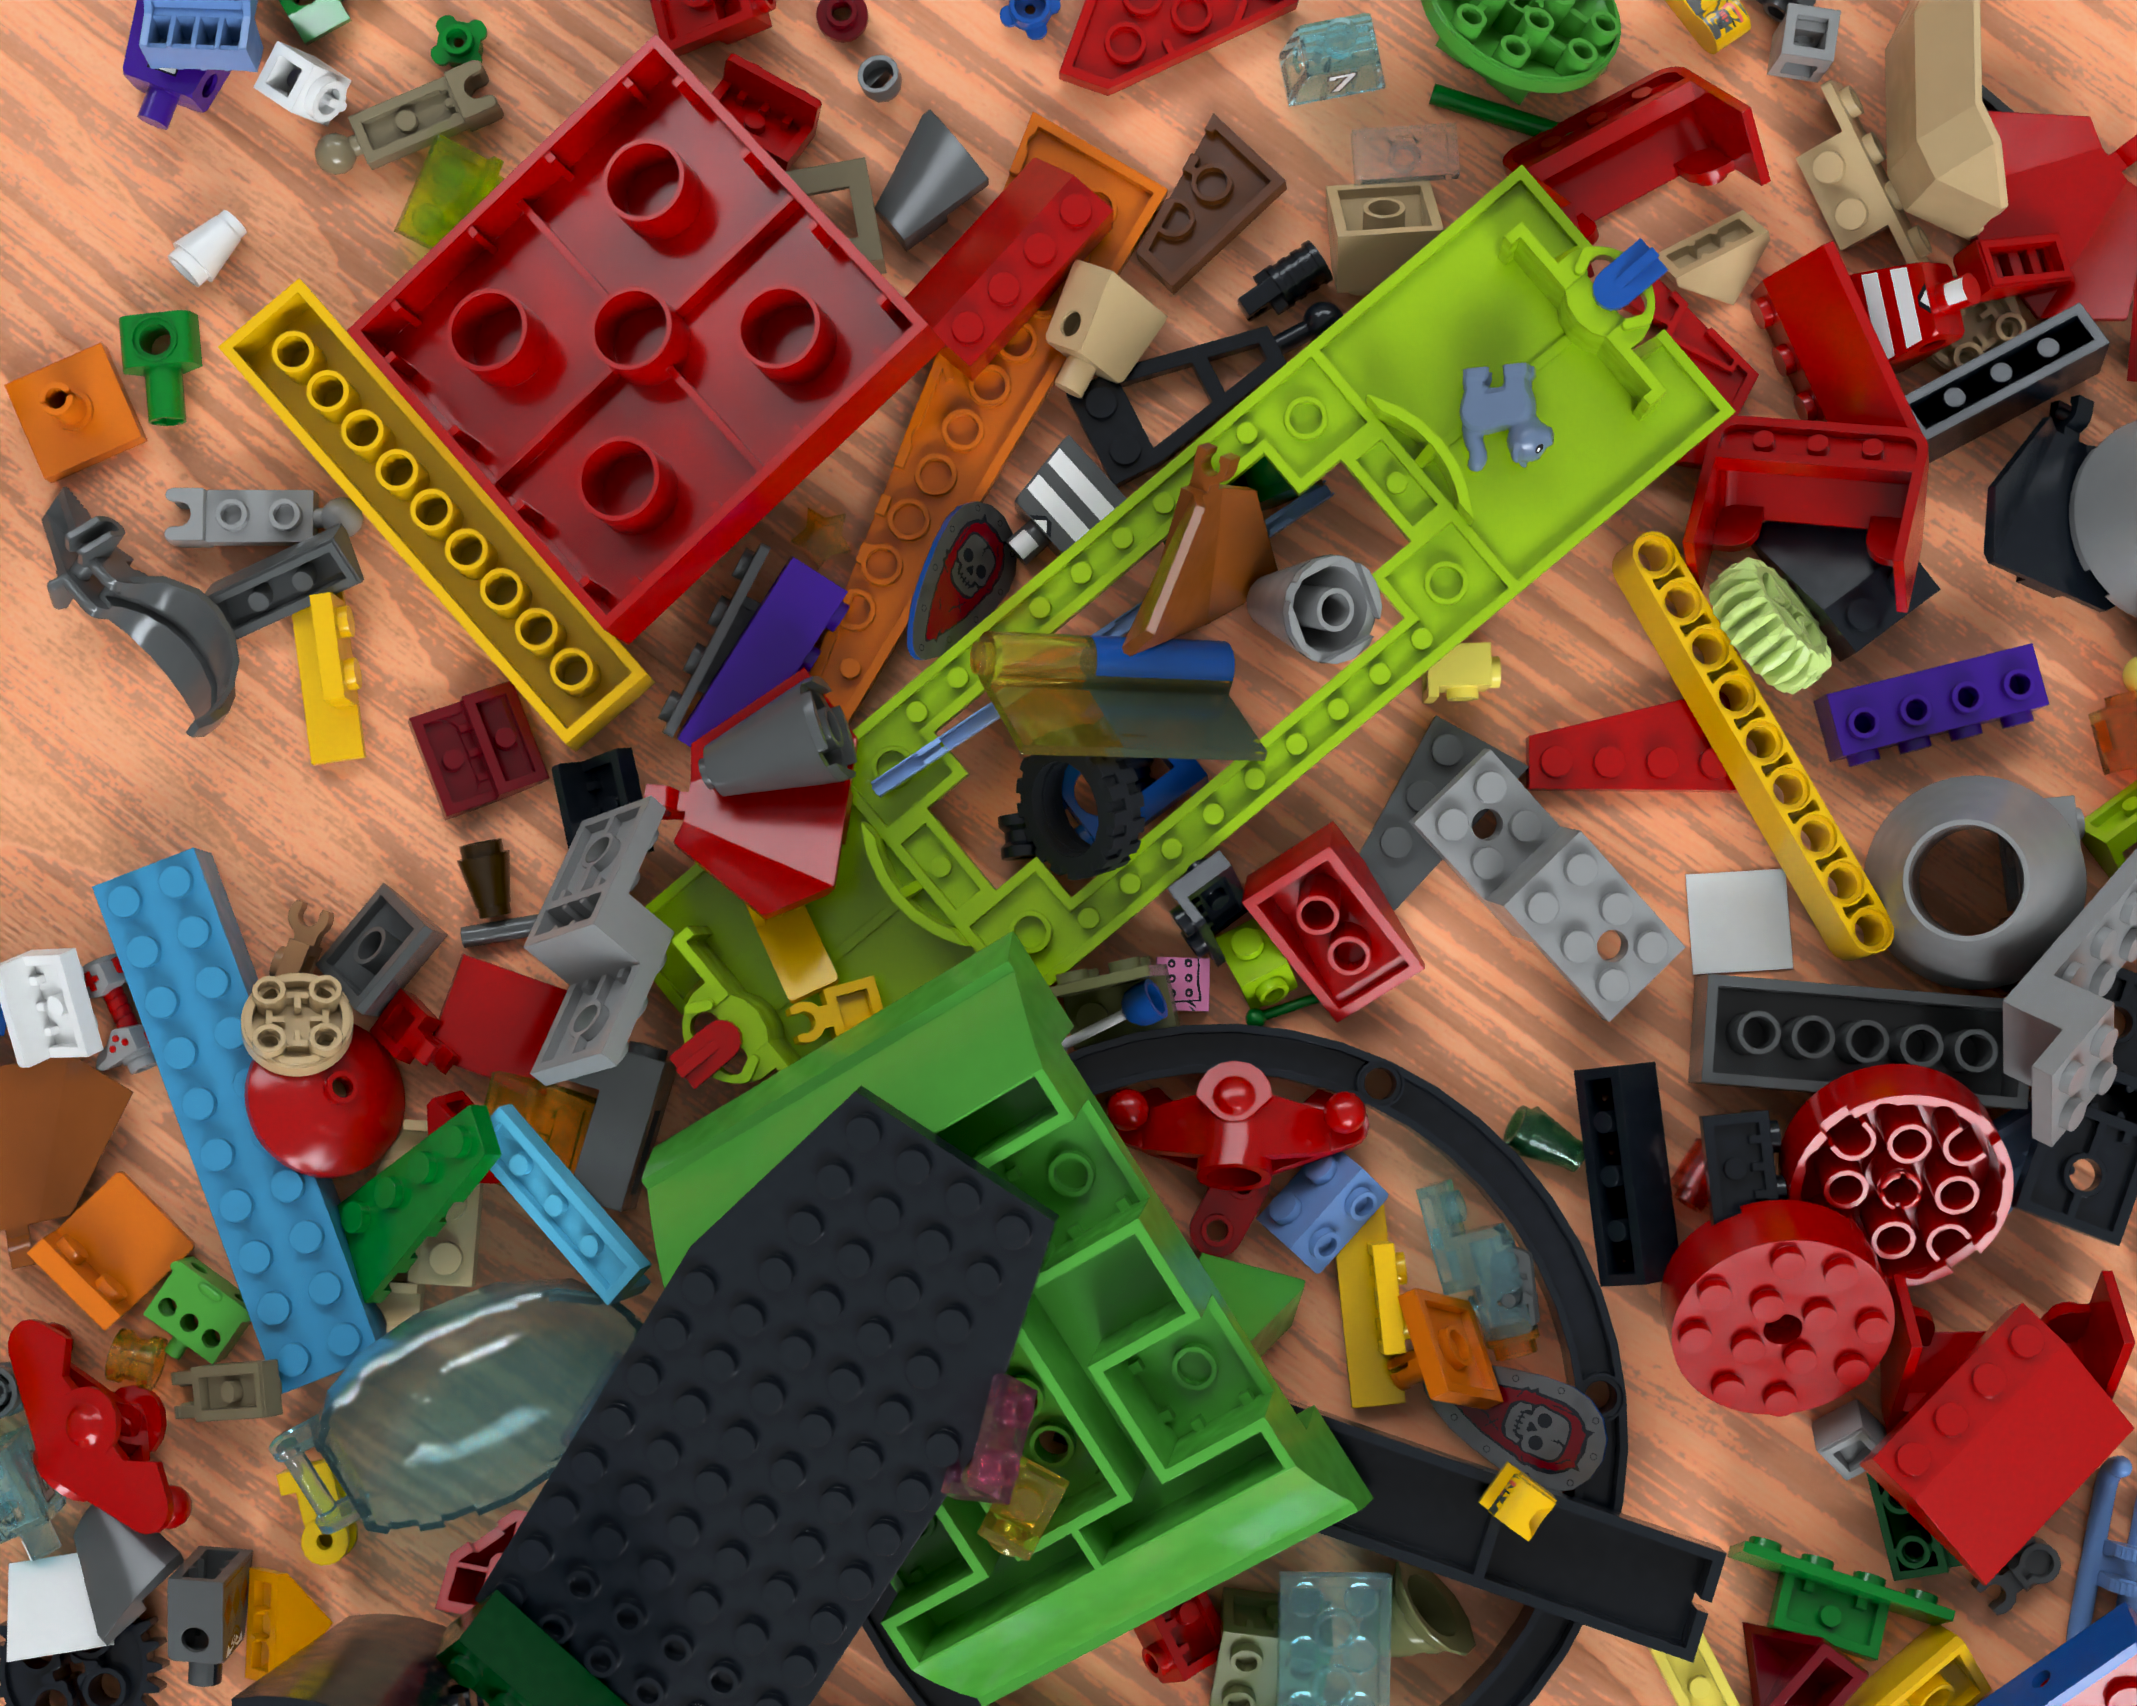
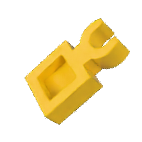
M873 975L822 989L819 992L822 1006L818 1007L812 1002L803 1001L789 1007L785 1013L787 1017L803 1014L809 1018L811 1023L809 1032L802 1033L793 1038L794 1044L806 1045L817 1040L826 1029H829L832 1039L836 1038L881 1011L883 1005Z

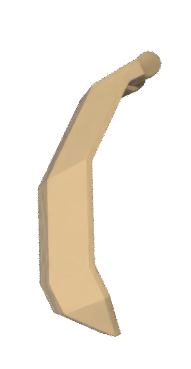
M1909 0L1885 49L1887 175L1905 212L1962 238L1971 240L1984 230L1983 226L1988 221L2001 214L2008 207L2002 141L1982 101L1980 0Z

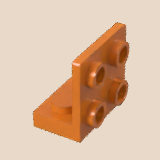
M119 1171L61 1226L35 1244L27 1254L106 1331L171 1271L170 1265L172 1262L185 1258L195 1248V1242L125 1172Z

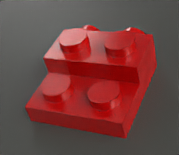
M650 0L659 38L677 57L715 41L730 45L772 27L769 12L776 9V0Z

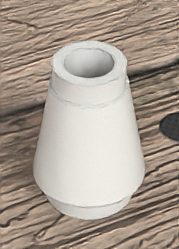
M223 210L217 216H214L174 242L173 246L175 249L167 257L184 278L196 287H200L206 280L213 282L247 231L235 216L227 210Z

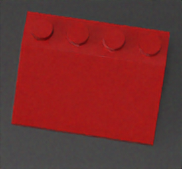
M2021 1303L2007 1310L1859 1465L1985 1586L2135 1428L2068 1345L2024 1303Z

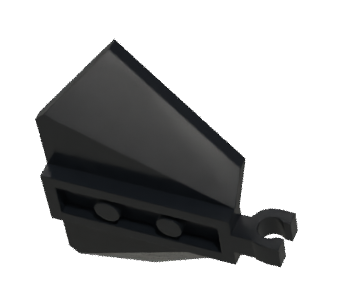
M2081 395L2071 397V405L2060 400L2051 402L2049 417L2042 418L1988 487L1984 555L1989 564L2016 575V582L2052 598L2064 596L2098 612H2104L2115 607V605L2104 597L2108 592L2098 582L2091 570L2084 571L2074 549L2070 532L2069 504L2073 483L2084 459L2092 449L2097 447L2079 442L2080 433L2091 421L2094 401Z

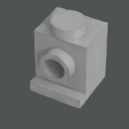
M1788 3L1785 17L1772 35L1767 75L1818 83L1834 62L1841 11Z

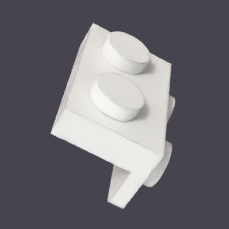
M76 948L30 950L0 963V1004L19 1067L29 1068L49 1058L89 1057L104 1050L98 1030V1021L92 1009L84 980V971L79 962Z

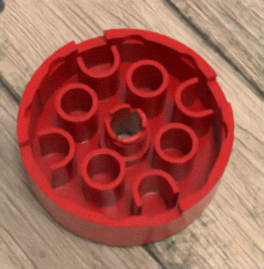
M1884 1064L1871 1066L1845 1074L1822 1087L1803 1104L1791 1120L1781 1143V1152L1779 1153L1778 1174H1783L1785 1178L1788 1200L1810 1202L1827 1207L1856 1224L1873 1248L1888 1288H1890L1893 1275H1905L1907 1287L1925 1284L1954 1273L1952 1266L1968 1257L1975 1250H1978L1981 1254L1999 1233L2009 1213L2013 1198L2014 1176L2011 1160L1984 1105L1970 1089L1958 1080L1940 1071L1918 1065Z
M1766 1200L1740 1206L1742 1213L1727 1218L1715 1225H1712L1709 1220L1692 1232L1677 1248L1666 1267L1661 1284L1660 1300L1676 1363L1686 1380L1698 1392L1717 1404L1733 1410L1783 1417L1829 1403L1868 1379L1869 1375L1882 1360L1891 1342L1895 1325V1311L1892 1296L1873 1248L1865 1239L1863 1232L1856 1224L1840 1213L1818 1204L1798 1200Z

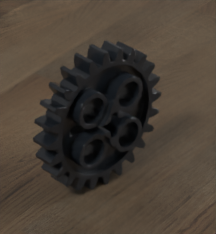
M138 1617L114 1639V1645L55 1654L51 1661L37 1657L6 1662L7 1621L1 1623L0 1635L6 1639V1641L0 1642V1698L4 1697L6 1702L4 1706H51L49 1695L52 1689L60 1691L65 1696L68 1706H85L86 1703L89 1706H159L148 1694L159 1693L167 1687V1683L155 1677L154 1673L170 1665V1660L155 1657L154 1653L155 1649L167 1642L166 1637L151 1638L148 1632L158 1622V1617H149L145 1620H141ZM70 1662H83L85 1672H72ZM104 1673L111 1674L118 1679L121 1688L119 1698L110 1697L104 1692L102 1688Z

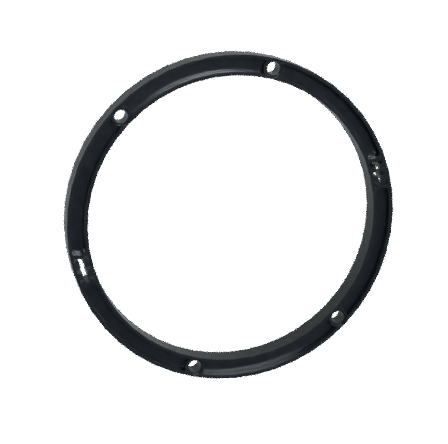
M1244 1024L1182 1025L1131 1033L1083 1047L1068 1054L1094 1096L1146 1080L1185 1074H1206L1208 1070L1223 1062L1241 1061L1250 1063L1261 1070L1266 1077L1284 1079L1324 1089L1334 1094L1342 1091L1354 1093L1362 1100L1365 1106L1405 1127L1442 1154L1479 1190L1504 1221L1519 1247L1532 1253L1535 1277L1548 1304L1561 1347L1566 1383L1574 1386L1584 1394L1588 1386L1593 1382L1604 1381L1608 1386L1609 1399L1604 1406L1598 1408L1604 1417L1608 1437L1604 1461L1590 1480L1574 1490H1568L1564 1493L1621 1513L1628 1457L1627 1400L1618 1342L1602 1290L1580 1241L1553 1197L1521 1157L1478 1116L1435 1085L1391 1061L1339 1041L1289 1029ZM1375 1068L1387 1072L1392 1082L1389 1094L1379 1100L1368 1095L1364 1085L1365 1077ZM889 1583L862 1625L887 1669L916 1706H981L977 1698L960 1694L936 1684L910 1669L881 1624L897 1595V1592ZM1524 1604L1517 1619L1488 1659L1459 1690L1439 1706H1529L1568 1654L1583 1624ZM994 1701V1702L990 1703V1704L987 1705V1706H1000V1705Z

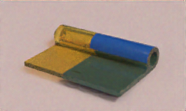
M986 631L982 634L980 640L972 645L970 652L971 670L974 674H978L982 686L1021 755L1265 761L1268 751L1229 696L1235 672V659L1231 645L1226 641L1171 639L1133 656L1124 654L1122 650L1126 637Z

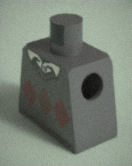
M198 1546L168 1578V1657L173 1661L189 1662L188 1683L193 1686L209 1687L220 1684L222 1682L223 1663L243 1641L248 1608L249 1568L252 1567L253 1550Z

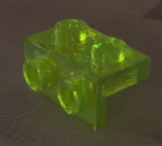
M441 134L435 136L394 232L431 250L505 179L499 175L504 161L495 156L487 159Z

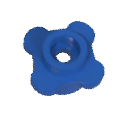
M1009 0V5L1004 6L1000 11V20L1008 28L1015 26L1025 31L1031 40H1041L1047 34L1046 25L1049 19L1060 10V0ZM1028 6H1032L1035 8V12L1028 14L1025 9Z

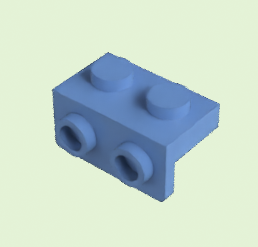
M1339 1152L1305 1164L1281 1192L1274 1197L1256 1220L1298 1256L1311 1270L1319 1274L1387 1200L1388 1193L1360 1165L1344 1152Z

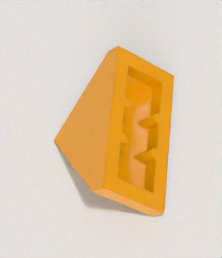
M263 1567L249 1568L245 1678L259 1680L323 1635L333 1624L288 1573Z

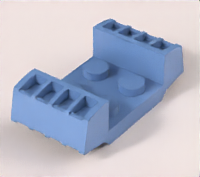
M143 0L144 16L139 47L151 69L258 71L264 49L255 21L258 0Z

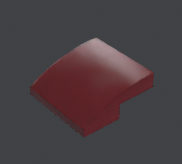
M511 681L462 696L460 702L409 718V727L445 820L518 794L550 778L515 686Z

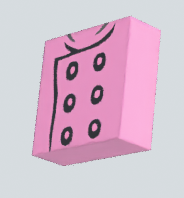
M1156 957V965L1167 964L1177 1011L1209 1012L1210 958Z

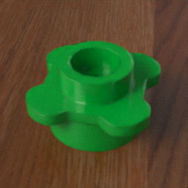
M451 15L441 17L436 23V29L439 32L437 45L431 49L433 61L439 66L449 64L453 68L472 60H478L482 63V41L488 34L485 25L480 20H472L467 23L456 21ZM457 39H462L464 41V44L461 47H456L454 45Z

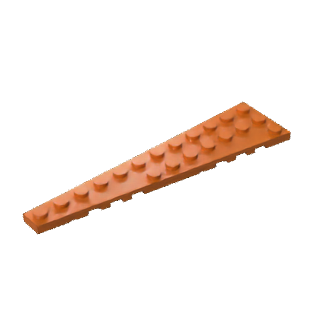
M1032 112L1009 170V177L1003 191L1034 157L1073 174L1114 210L1113 229L1083 261L1112 270L1119 276L1166 199L1168 189L1039 114ZM1066 280L973 382L939 352L935 357L893 463V470L885 490L880 496L874 511V518L865 540L862 541L855 559V566L845 588L848 592L842 601L850 605L835 631L831 632L828 630L820 647L821 653L810 673L811 677L820 676L828 684L832 692L825 695L834 707L840 705L848 726L908 628L910 607L916 585L932 543L944 520L959 505L975 501L984 502L1052 389L1054 381L1067 359L1046 342V332Z

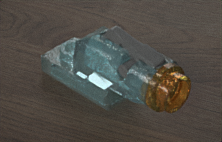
M1451 1178L1430 1183L1416 1189L1444 1295L1472 1289L1473 1296H1469L1468 1300L1482 1328L1487 1349H1493L1496 1361L1515 1359L1537 1352L1538 1347L1535 1338L1540 1336L1537 1325L1540 1321L1532 1253L1515 1245L1513 1235L1504 1222L1465 1230L1463 1222L1467 1219L1466 1204L1461 1192L1454 1190Z

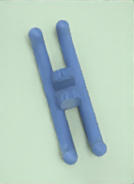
M2117 1455L2108 1458L2100 1467L2095 1480L2067 1626L2066 1642L2092 1624L2098 1586L2118 1594L2115 1608L2126 1601L2137 1613V1495L2128 1542L2123 1543L2107 1539L2118 1484L2121 1478L2127 1477L2132 1472V1464L2124 1456Z

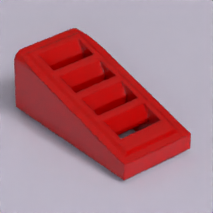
M2059 232L1975 240L1953 257L1957 277L1970 273L1978 281L1981 290L1979 302L2064 286L2075 280ZM2037 250H2040L2046 272H2042L2036 253ZM1999 260H2000V263H2001V266H2002V269H2003V272H2004V275H2005V276H2003V273H2002V270H2001V267H2000V264H1999ZM2021 261H2022V264H2023V267H2024V270H2025V273H2026V274H2024V271H2023V268H2022V265H2021Z

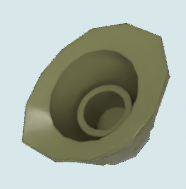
M1398 1561L1395 1565L1394 1574L1388 1578L1382 1588L1378 1587L1365 1602L1364 1607L1366 1609L1359 1623V1635L1366 1645L1383 1655L1400 1658L1420 1653L1438 1655L1446 1651L1465 1656L1476 1646L1470 1621L1456 1596L1433 1572Z

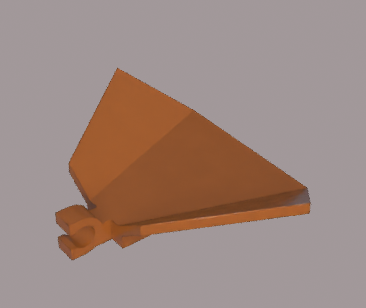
M1210 443L1197 447L1190 484L1181 488L1159 568L1123 643L1122 650L1124 654L1133 656L1211 623L1245 604L1249 589L1258 578L1278 571L1257 491L1249 487L1220 484L1234 476L1238 468L1240 456L1233 453L1222 455L1219 460L1220 470L1216 472L1211 465V458L1216 453L1218 447Z
M77 1057L49 1058L29 1068H21L17 1063L0 1066V1231L5 1230L12 1269L36 1264L27 1254L33 1247L29 1230L30 1224L73 1214L133 1094V1091Z

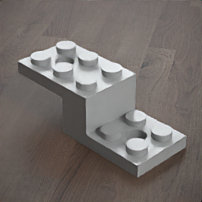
M1484 748L1409 821L1414 829L1510 934L1532 942L1601 1019L1610 1022L1686 948L1582 831L1559 826L1491 749ZM1489 809L1496 817V828L1490 837L1479 839L1473 832L1472 821L1479 811ZM1614 930L1618 933L1621 940L1620 950L1615 957L1604 960L1598 953L1597 943L1603 933Z
M652 796L581 822L523 948L570 985L530 1073L545 1086L613 1068L623 1060L629 1049L628 1040L635 1023L648 1005L647 995L653 981L666 963V951L674 931L629 894L640 879L638 871L647 851L658 839L659 831L657 829L666 811V808Z

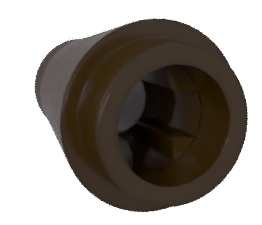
M502 838L460 846L462 859L457 860V863L475 907L478 909L479 918L484 919L511 913L509 903L511 902L510 850H504Z

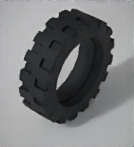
M1091 730L1066 733L1044 739V742L1036 743L1029 750L1031 756L1025 757L1021 763L1020 770L1023 774L1022 778L1017 779L1016 793L1020 794L1021 803H1017L1019 818L1024 817L1026 828L1023 831L1028 843L1033 841L1037 849L1034 853L1042 863L1048 861L1051 864L1050 870L1059 876L1067 874L1070 880L1087 879L1126 865L1131 860L1128 855L1136 853L1141 843L1138 839L1139 833L1144 832L1145 818L1141 817L1140 807H1144V798L1142 792H1137L1135 782L1138 781L1136 772L1133 767H1127L1124 762L1126 757H1124L1118 746H1110V739L1105 735H1092ZM1069 764L1083 775L1090 785L1097 803L1099 824L1096 838L1092 845L1078 836L1069 823L1063 806L1062 782L1065 770Z

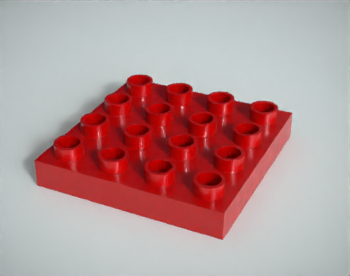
M654 34L347 330L348 334L606 632L628 645L946 346L927 322L657 34Z

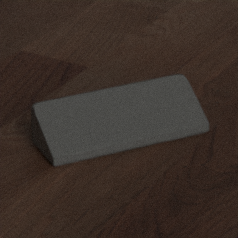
M341 523L212 583L205 594L220 607L237 640L311 606L309 595L332 592L335 595L363 582L364 577L349 535Z

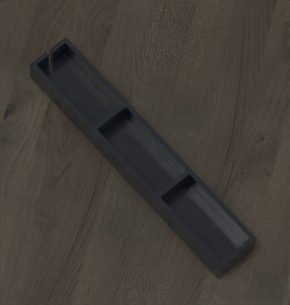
M1287 1399L1296 1414L1310 1407ZM1318 1409L1374 1498L1365 1508L1318 1533L1677 1658L1694 1662L1708 1613L1702 1605L1696 1604L1692 1600L1696 1593L1700 1599L1712 1603L1727 1555L1719 1546L1547 1487L1544 1488L1554 1495L1557 1500L1556 1505L1547 1514L1534 1536L1528 1542L1488 1512V1509L1478 1502L1499 1471ZM1055 1432L1053 1440L1068 1445L1066 1439L1060 1433Z

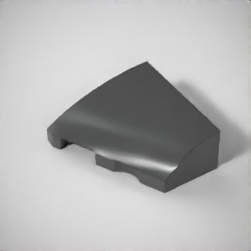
M928 110L922 115L875 206V211L907 252L947 223L948 214L989 185V178L942 121L931 110Z

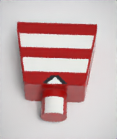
M1916 262L1849 275L1895 374L1904 372L1961 339L1965 329L1960 310L1978 304L1981 299L1980 286L1972 274L1966 273L1953 278L1952 269L1948 264Z

